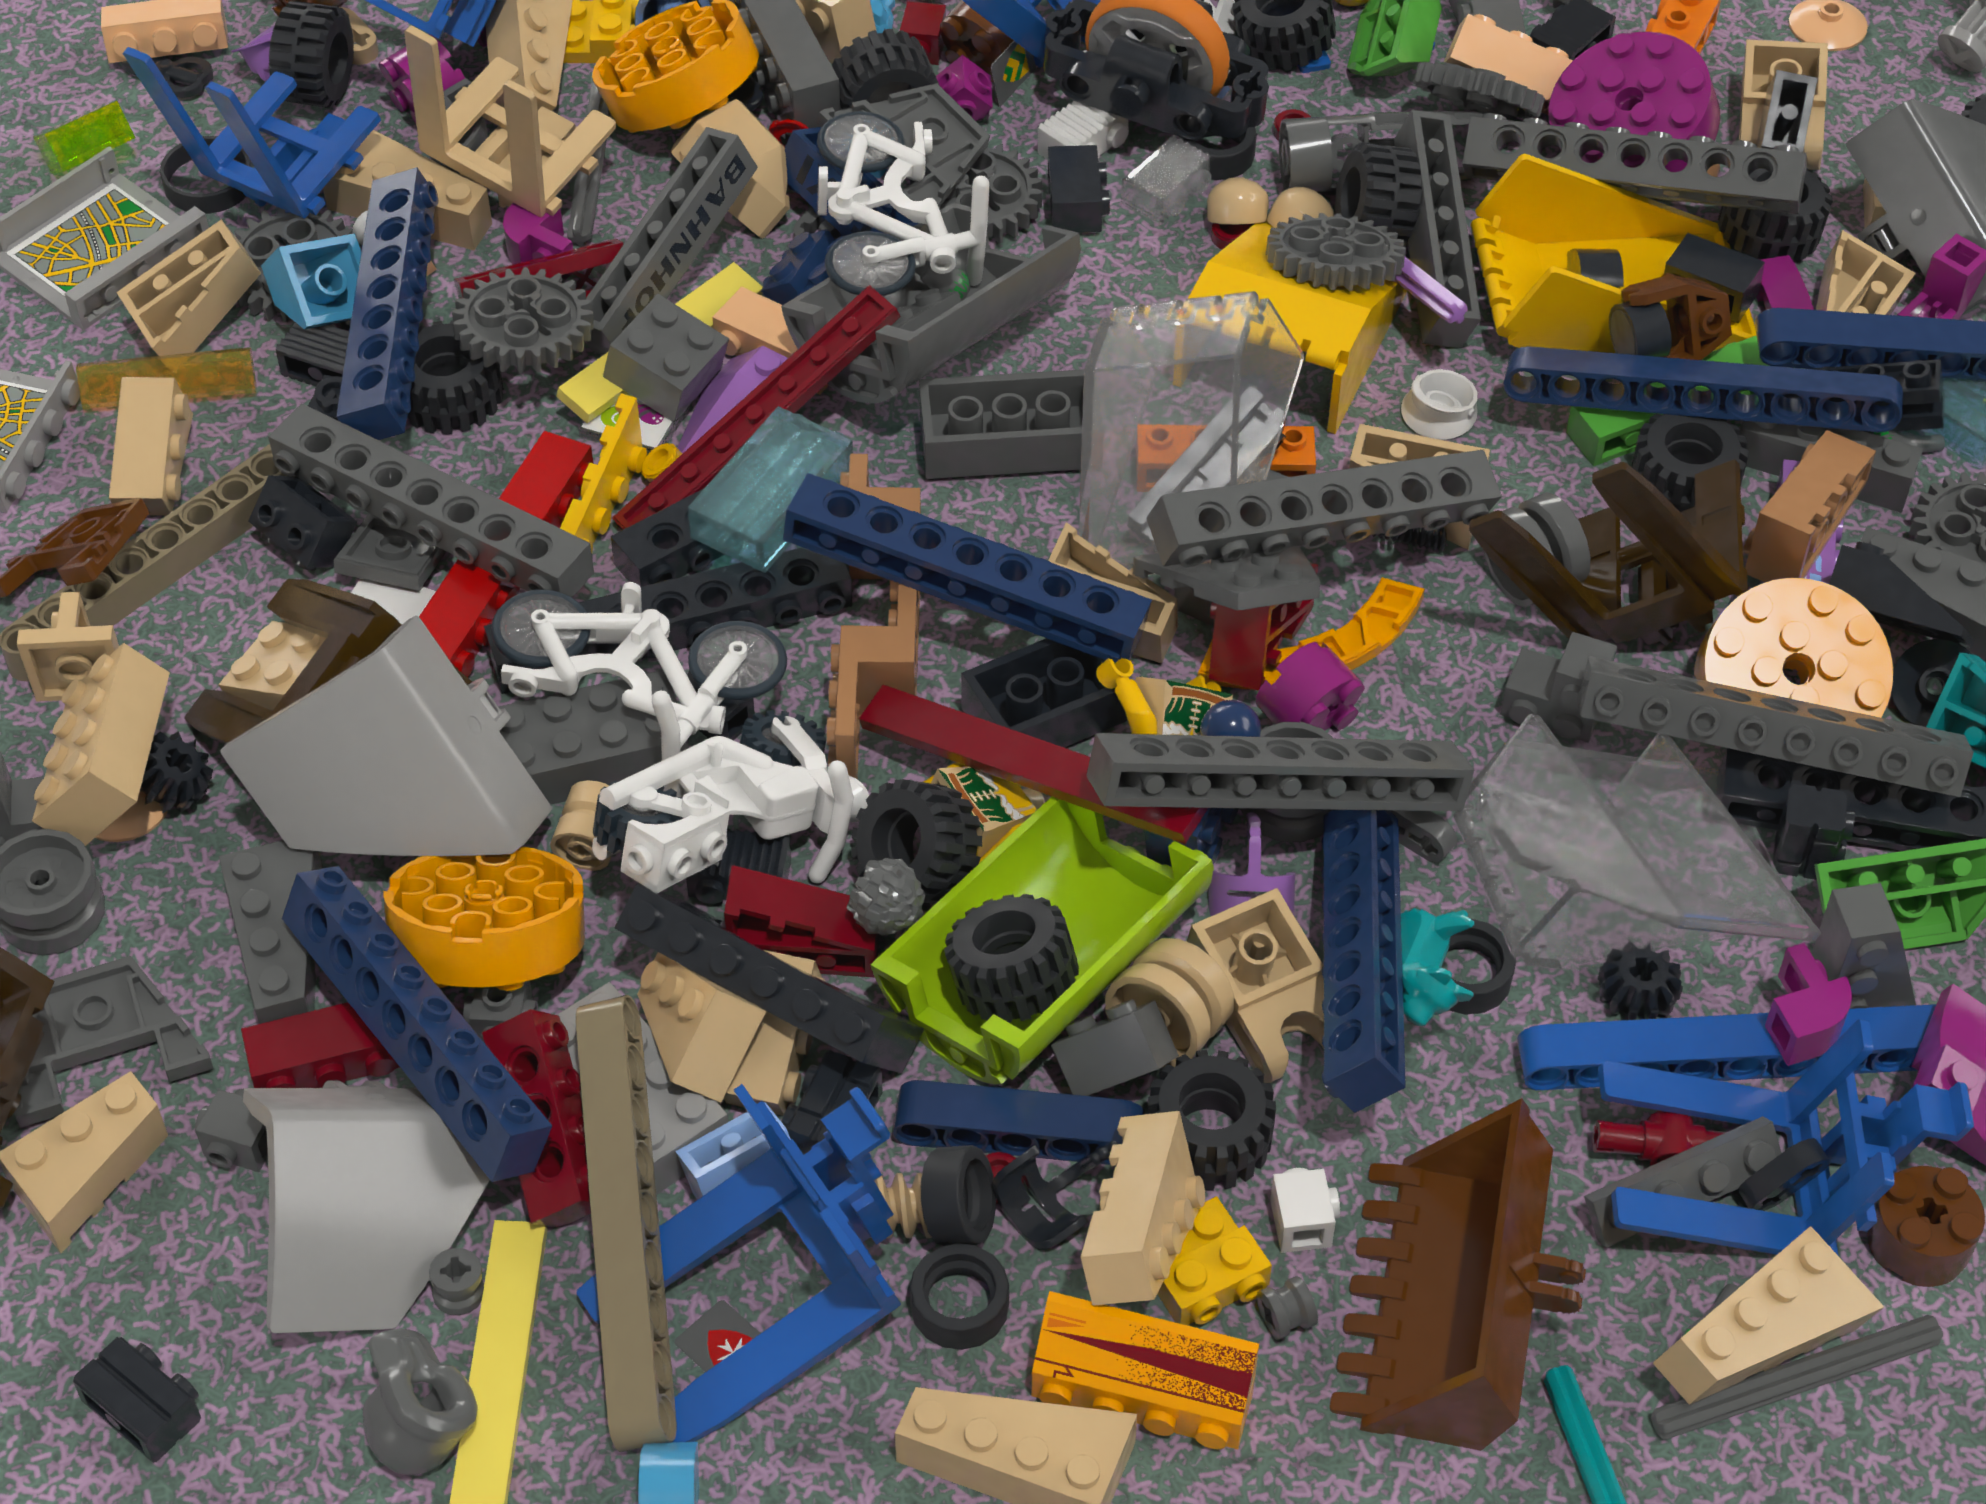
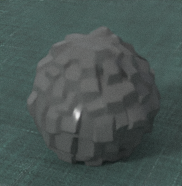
M885 858L879 861L870 860L867 862L864 877H858L855 883L856 887L851 891L847 904V909L854 915L853 919L868 934L885 936L908 929L923 916L922 905L925 900L924 891L921 889V882L917 880L914 869L908 867L903 859Z

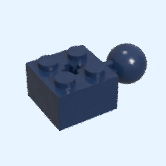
M1225 700L1216 703L1205 713L1201 721L1200 735L1260 737L1261 725L1257 714L1247 704L1237 700ZM1208 808L1187 843L1180 844L1192 850L1203 852L1212 859L1214 864L1222 846L1223 839L1219 837L1225 823L1230 825L1233 823L1239 808ZM1144 830L1147 858L1172 867L1168 846L1175 840Z

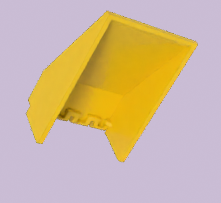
M1521 154L1475 209L1476 216L1482 218H1476L1470 224L1489 304L1492 308L1491 312L1496 332L1499 336L1507 338L1509 345L1518 348L1531 346L1616 353L1609 331V314L1615 304L1623 303L1621 290L1632 284L1664 276L1666 262L1687 233L1731 249L1730 244L1723 238L1724 233L1719 231L1718 223L1528 154ZM1574 248L1617 249L1623 265L1624 287L1619 289L1568 271L1567 252ZM1666 300L1661 301L1660 303L1667 315ZM1749 308L1739 323L1731 321L1732 335L1715 350L1721 349L1727 344L1737 343L1756 336V329Z
M1266 219L1265 222L1255 223L1207 262L1185 302L1184 317L1178 326L1174 385L1183 388L1212 334H1217L1220 327H1224L1223 337L1255 347L1258 346L1261 339H1264L1265 350L1298 359L1302 351L1307 352L1305 362L1335 370L1327 432L1336 434L1407 290L1396 281L1384 280L1383 286L1370 283L1369 289L1354 285L1353 290L1349 291L1344 286H1337L1335 290H1331L1328 285L1324 284L1313 287V281L1309 280L1298 283L1297 276L1284 277L1283 270H1274L1273 263L1267 262V237L1270 235V229L1273 227Z

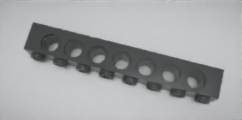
M1487 113L1483 114L1482 117L1471 116L1462 162L1466 177L1499 181L1521 154H1528L1647 198L1799 215L1807 168V155L1805 152H1799L1798 148L1789 145H1777L1774 149L1758 148L1756 144L1743 140L1733 141L1731 144L1714 143L1713 139L1705 136H1692L1689 140L1675 139L1670 134L1660 131H1652L1647 135L1631 134L1629 130L1621 127H1608L1606 131L1589 129L1587 125L1576 122H1568L1564 126L1548 125L1546 121L1538 118H1525L1523 122L1509 121L1506 117L1499 114ZM1515 141L1521 144L1514 153L1505 154L1500 151V148L1506 142ZM1548 146H1558L1562 149L1560 154L1554 158H1544L1541 156V152ZM1597 150L1603 153L1602 158L1595 163H1587L1582 160V157L1588 151ZM1631 155H1640L1645 158V161L1635 168L1627 167L1623 164L1625 159ZM1675 159L1683 160L1687 163V166L1679 172H1670L1665 168L1667 163ZM1715 164H1723L1729 168V171L1721 177H1713L1707 173L1708 169ZM1756 169H1766L1772 174L1769 179L1762 182L1754 181L1749 177Z
M302 403L268 436L275 467L283 474L295 476L311 484L321 493H330L346 501L358 511L364 510L382 519L392 528L403 529L419 537L425 544L437 546L455 555L465 564H473L490 572L502 582H510L526 591L553 590L573 597L594 574L589 542ZM550 602V603H552V604H554V605H556V606H558V607H560V608H563V607H564V606L561 605V604H558V603H555V602Z
M1483 449L1161 495L1146 519L1162 565L1181 564L1182 567L1188 568L1216 558H1223L1224 561H1234L1249 553L1262 551L1266 555H1274L1295 546L1304 545L1307 549H1313L1323 546L1329 541L1345 539L1347 543H1353L1374 534L1385 533V536L1392 537L1400 535L1409 529L1424 527L1425 530L1431 531L1439 529L1448 523L1460 521L1469 525L1471 520L1489 514V511L1500 500L1502 495Z
M1588 656L1577 699L1579 714L1583 718L1961 797L1974 753L1965 735Z
M1096 733L1086 776L1104 806L1463 811L1475 770L1453 741Z

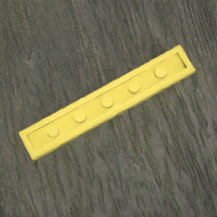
M733 262L675 305L713 328L712 317L741 286L761 296L763 286ZM608 352L559 386L556 397L586 423H589L615 404L620 393L629 394L603 377Z
M494 1220L469 1377V1385L473 1390L478 1410L473 1427L459 1441L449 1504L508 1503L548 1232L545 1225L531 1224V1222Z

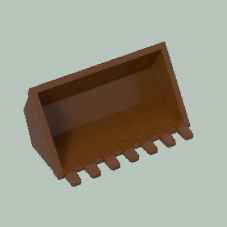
M1522 1098L1403 1159V1165L1373 1163L1370 1165L1369 1182L1397 1187L1399 1190L1397 1202L1385 1200H1366L1364 1202L1363 1219L1391 1224L1393 1228L1391 1239L1360 1237L1357 1241L1356 1255L1360 1258L1387 1262L1385 1277L1370 1275L1352 1276L1349 1292L1354 1296L1381 1300L1379 1315L1346 1314L1343 1332L1349 1335L1375 1339L1372 1355L1342 1352L1338 1355L1336 1366L1337 1372L1341 1374L1368 1378L1366 1394L1334 1392L1330 1402V1411L1332 1413L1362 1418L1361 1431L1382 1435L1390 1433L1479 1451L1483 1450L1518 1421L1533 1308L1551 1312H1562L1563 1314H1575L1582 1307L1583 1298H1581L1580 1292L1563 1288V1286L1538 1282V1280L1559 1284L1565 1283L1566 1285H1579V1283H1583V1280H1585L1586 1269H1584L1583 1263L1573 1259L1569 1260L1565 1257L1540 1253L1553 1148L1529 1116L1530 1109Z

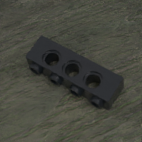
M759 460L610 536L614 565L629 582L636 583L640 587L680 578L693 571L702 570L721 556L731 551H739L750 541L768 532H775L785 525L786 510L791 503L790 491L766 464Z

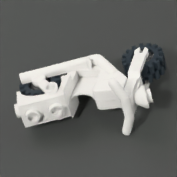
M773 710L766 711L765 717L760 713L753 714L752 719L747 718L745 720L740 743L723 736L711 737L619 782L613 781L609 783L608 787L604 786L597 798L593 825V835L597 837L593 838L592 851L599 860H605L622 851L621 872L653 892L659 893L713 864L718 866L727 846L726 832L729 815H744L758 835L766 840L806 830L813 821L821 831L828 834L825 843L808 872L809 879L812 882L822 883L827 878L845 846L849 821L859 822L860 820L856 816L860 808H867L866 799L869 793L859 780L848 775L847 767L842 761L837 760L829 764L827 773V763L824 754L826 745L825 732L822 728L816 729V722L810 720L805 723V716L797 714L793 718L789 716L787 711H781V716L775 715Z

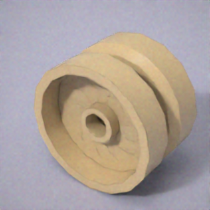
M1162 938L1149 944L1135 959L1133 965L1125 969L1112 982L1105 995V1012L1131 999H1134L1137 1007L1155 1000L1177 1050L1178 1057L1186 1054L1190 1059L1194 1058L1196 1051H1201L1208 1039L1214 1037L1227 1023L1234 1011V993L1227 975L1211 956L1198 946L1181 939ZM1176 1058L1167 1064L1175 1067Z

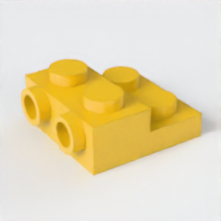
M573 0L563 63H596L603 56H606L608 59L616 51L613 43L635 27L634 15L639 0Z
M1216 1196L1206 1201L1203 1207H1200L1194 1219L1193 1228L1188 1231L1182 1243L1181 1252L1176 1255L1170 1267L1169 1276L1167 1279H1164L1157 1295L1176 1323L1189 1325L1193 1322L1198 1325L1205 1324L1217 1317L1223 1307L1239 1299L1242 1302H1249L1257 1298V1292L1267 1288L1270 1284L1272 1264L1247 1227L1244 1225L1238 1228Z

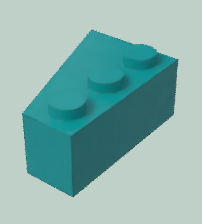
M1960 652L1926 727L1965 735L1974 752L1971 761L1986 768V662L1978 655Z

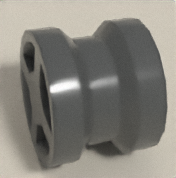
M452 1248L438 1254L430 1264L429 1277L432 1284L434 1303L441 1311L447 1314L462 1315L470 1313L482 1301L484 1289L480 1259L473 1252L463 1248Z
M1299 1276L1286 1280L1282 1288L1275 1290L1267 1287L1257 1292V1303L1261 1317L1274 1339L1279 1340L1289 1336L1291 1329L1300 1326L1307 1329L1318 1323L1317 1310L1312 1295L1305 1282Z

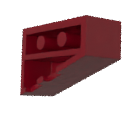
M1310 563L1317 574L1318 564ZM1314 599L1239 611L1212 602L1210 617L1215 622L1208 679L1259 691L1265 682L1264 670L1267 663L1277 665L1282 657V651L1276 649L1283 638L1293 640L1312 610Z

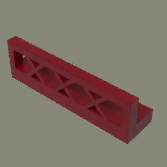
M612 239L455 278L454 282L458 298H463L464 288L475 290L474 280L476 279L488 283L490 282L489 273H494L502 278L505 277L506 269H511L515 275H521L524 267H528L530 275H536L541 269H545L547 278H551L558 273L562 275L572 273L579 277L576 283V290H580L585 281L595 286L596 282L588 278L592 269L596 266L611 263L624 244L618 239ZM593 288L585 289L586 298Z

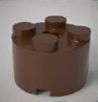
M961 0L940 24L941 36L947 47L945 52L946 59L951 64L961 55H964L991 75V82H994L991 66L1014 40Z
M1915 1166L1894 1173L1895 1182L1893 1187L1877 1201L1875 1207L1877 1223L1867 1231L1871 1253L1878 1264L1886 1271L1888 1268L1903 1277L1902 1281L1922 1287L1947 1284L1954 1280L1967 1266L1981 1237L1985 1225V1212L1982 1202L1975 1190L1968 1184L1966 1175L1956 1168L1946 1167L1941 1169L1932 1166Z

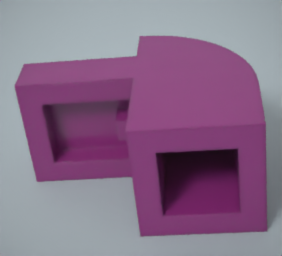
M512 203L507 209L503 218V227L508 258L512 264L573 249L572 241L563 237L564 229L561 208L553 216L545 213L542 218L515 203ZM572 273L564 274L562 278L566 280Z
M1804 942L1786 948L1778 978L1788 994L1773 999L1765 1024L1768 1033L1788 1066L1824 1054L1839 1039L1852 1001L1851 986L1847 977L1828 981L1824 965L1820 960L1814 959Z

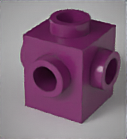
M961 55L936 75L939 86L975 121L983 119L993 108L991 75L964 55Z

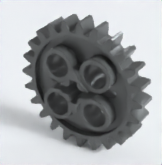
M1420 62L1413 80V84L1416 87L1421 88L1423 91L1431 92L1432 95L1453 101L1452 104L1456 107L1474 112L1482 110L1512 119L1517 117H1540L1545 100L1542 94L1537 93L1538 91L1527 89V86L1515 83L1514 81L1505 80L1506 76L1481 68H1465L1446 62H1441V64L1437 62L1434 64Z
M1003 144L997 145L993 150L987 147L939 207V210H942L951 203L971 207L973 180L977 176H985L989 180L988 238L993 237L997 242L1003 243L1004 233L1017 237L1018 227L1029 229L1030 219L1038 218V208L1042 207V179L1038 178L1037 167L1030 168V159L1028 157L1018 160V150L1015 149L1005 154L1003 153ZM910 180V185L916 181Z
M277 207V215L272 217L263 210L261 211L262 221L258 223L248 218L246 220L249 227L248 231L241 229L234 231L236 238L261 272L258 278L237 301L240 307L248 305L253 316L263 310L267 321H270L276 313H281L283 322H288L290 317L274 305L261 265L280 247L278 241H276L277 239H281L286 246L353 234L351 229L345 228L342 218L333 221L331 211L329 210L318 216V213L317 215L309 213L305 219L292 213H286L285 210Z
M1319 213L1318 218L1303 214L1302 220L1289 217L1288 223L1278 222L1277 228H1271L1270 235L1267 237L1266 255H1268L1267 262L1273 263L1274 270H1283L1284 277L1297 276L1298 283L1309 280L1313 281V287L1324 284L1328 285L1331 290H1335L1337 286H1344L1349 291H1352L1354 285L1369 289L1370 283L1383 286L1384 280L1394 281L1395 275H1401L1406 247H1404V240L1397 239L1398 233L1387 232V226L1373 227V220L1362 223L1358 222V216L1348 219L1338 213L1332 217Z
M528 267L523 268L521 275H515L511 269H506L505 277L502 278L494 273H489L490 282L474 280L475 290L464 288L463 298L455 300L456 309L452 310L454 338L460 341L461 351L470 350L471 360L483 357L484 367H489L495 362L500 363L501 372H505L510 365H515L518 373H523L525 367L532 365L537 372H541V364L546 362L550 366L557 368L559 357L571 361L573 360L572 350L584 351V341H591V330H594L592 301L586 299V291L584 289L576 290L574 280L562 284V274L560 273L547 278L545 269H541L536 275H530Z
M1962 472L1958 483L1949 476H1945L1942 486L1932 483L1928 493L1922 492L1918 504H1915L1910 520L1912 524L1909 535L1915 537L1914 542L1986 564V476L1984 472H1980L1977 480L1973 481L1965 472Z

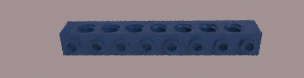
M418 167L372 181L336 417L340 422L377 440L405 433L407 413L411 410L409 398L411 384L415 380L414 361L415 354L419 350L418 332L420 321L423 320L422 302L424 292L427 290V265L431 261V235L435 232V206L439 202L435 186L432 182L426 181Z
M807 473L786 510L783 540L1104 660L1110 658L1114 663L1121 658L1131 660L1145 629L1152 599L1051 563L1046 559L1013 549L1005 544L967 532L959 527L929 518L916 511H910L875 496L853 490L832 480Z
M1334 809L1324 815V837L1321 840L1324 849V868L1322 869V878L1324 880V900L1322 901V910L1324 912V933H1322L1324 945V966L1322 967V976L1324 978V1000L1322 1001L1324 1013V1035L1322 1036L1324 1070L1322 1071V1080L1329 1094L1334 1098H1340L1354 1113L1406 1088L1398 819L1390 810Z
M339 866L297 873L282 916L285 924L491 1182L534 1172L551 1131V1123Z

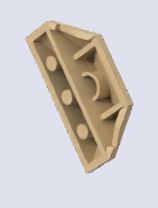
M735 99L716 110H707L699 113L673 144L671 153L681 163L706 127L738 135L758 168L728 211L763 239L790 209L789 196L786 195L787 167L785 147L741 101Z

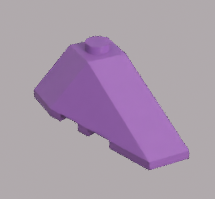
M765 346L731 358L702 391L677 448L684 453L788 358Z

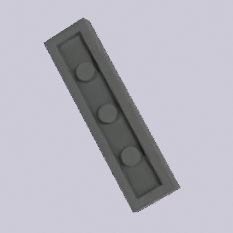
M1762 1116L1585 1195V1202L1598 1242L1607 1248L1640 1233L1619 1229L1614 1225L1611 1193L1617 1187L1708 1202L1738 1189L1746 1179L1782 1153L1773 1122Z

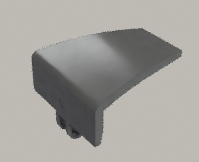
M1910 99L1847 141V149L1886 212L1885 215L1868 225L1857 235L1859 240L1898 263L1911 254L1925 278L1932 255L1956 233L1986 250V125L1949 110ZM1986 272L1964 312L1986 299Z

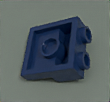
M828 229L809 234V232L799 234L790 242L789 249L784 251L782 260L770 270V276L764 279L761 292L766 298L784 305L829 278L825 267L826 254L836 241L845 236L835 240ZM872 240L852 242L839 250L834 258L836 272L862 258L864 247L869 245L875 246Z

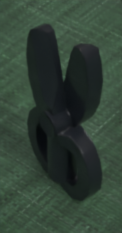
M164 56L152 58L176 97L187 98L197 95L202 91L203 85L213 79L212 65L202 58L186 57L174 62L166 59ZM127 61L121 62L122 68L126 72L136 75ZM187 68H198L203 70V72L199 73ZM175 82H178V83H181V84H184V85H187V86H185V87L176 86V85H174V83H175Z

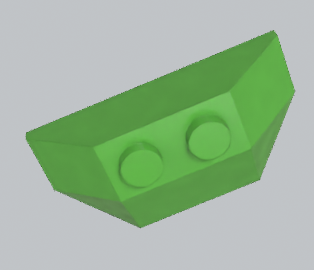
M1369 0L1360 14L1347 69L1352 74L1362 76H1397L1411 69L1416 70L1420 62H1429L1442 10L1440 0Z
M1986 839L1814 864L1823 914L1833 889L1881 883L1901 931L1904 949L1968 940L1986 917Z

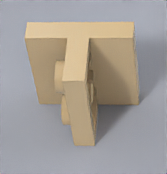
M80 592L61 593L59 611L52 612L51 628L18 630L17 647L36 702L62 700L65 690L73 680L79 679L82 681L90 673L92 666L101 655L107 654L109 656L119 647L113 625L90 626Z

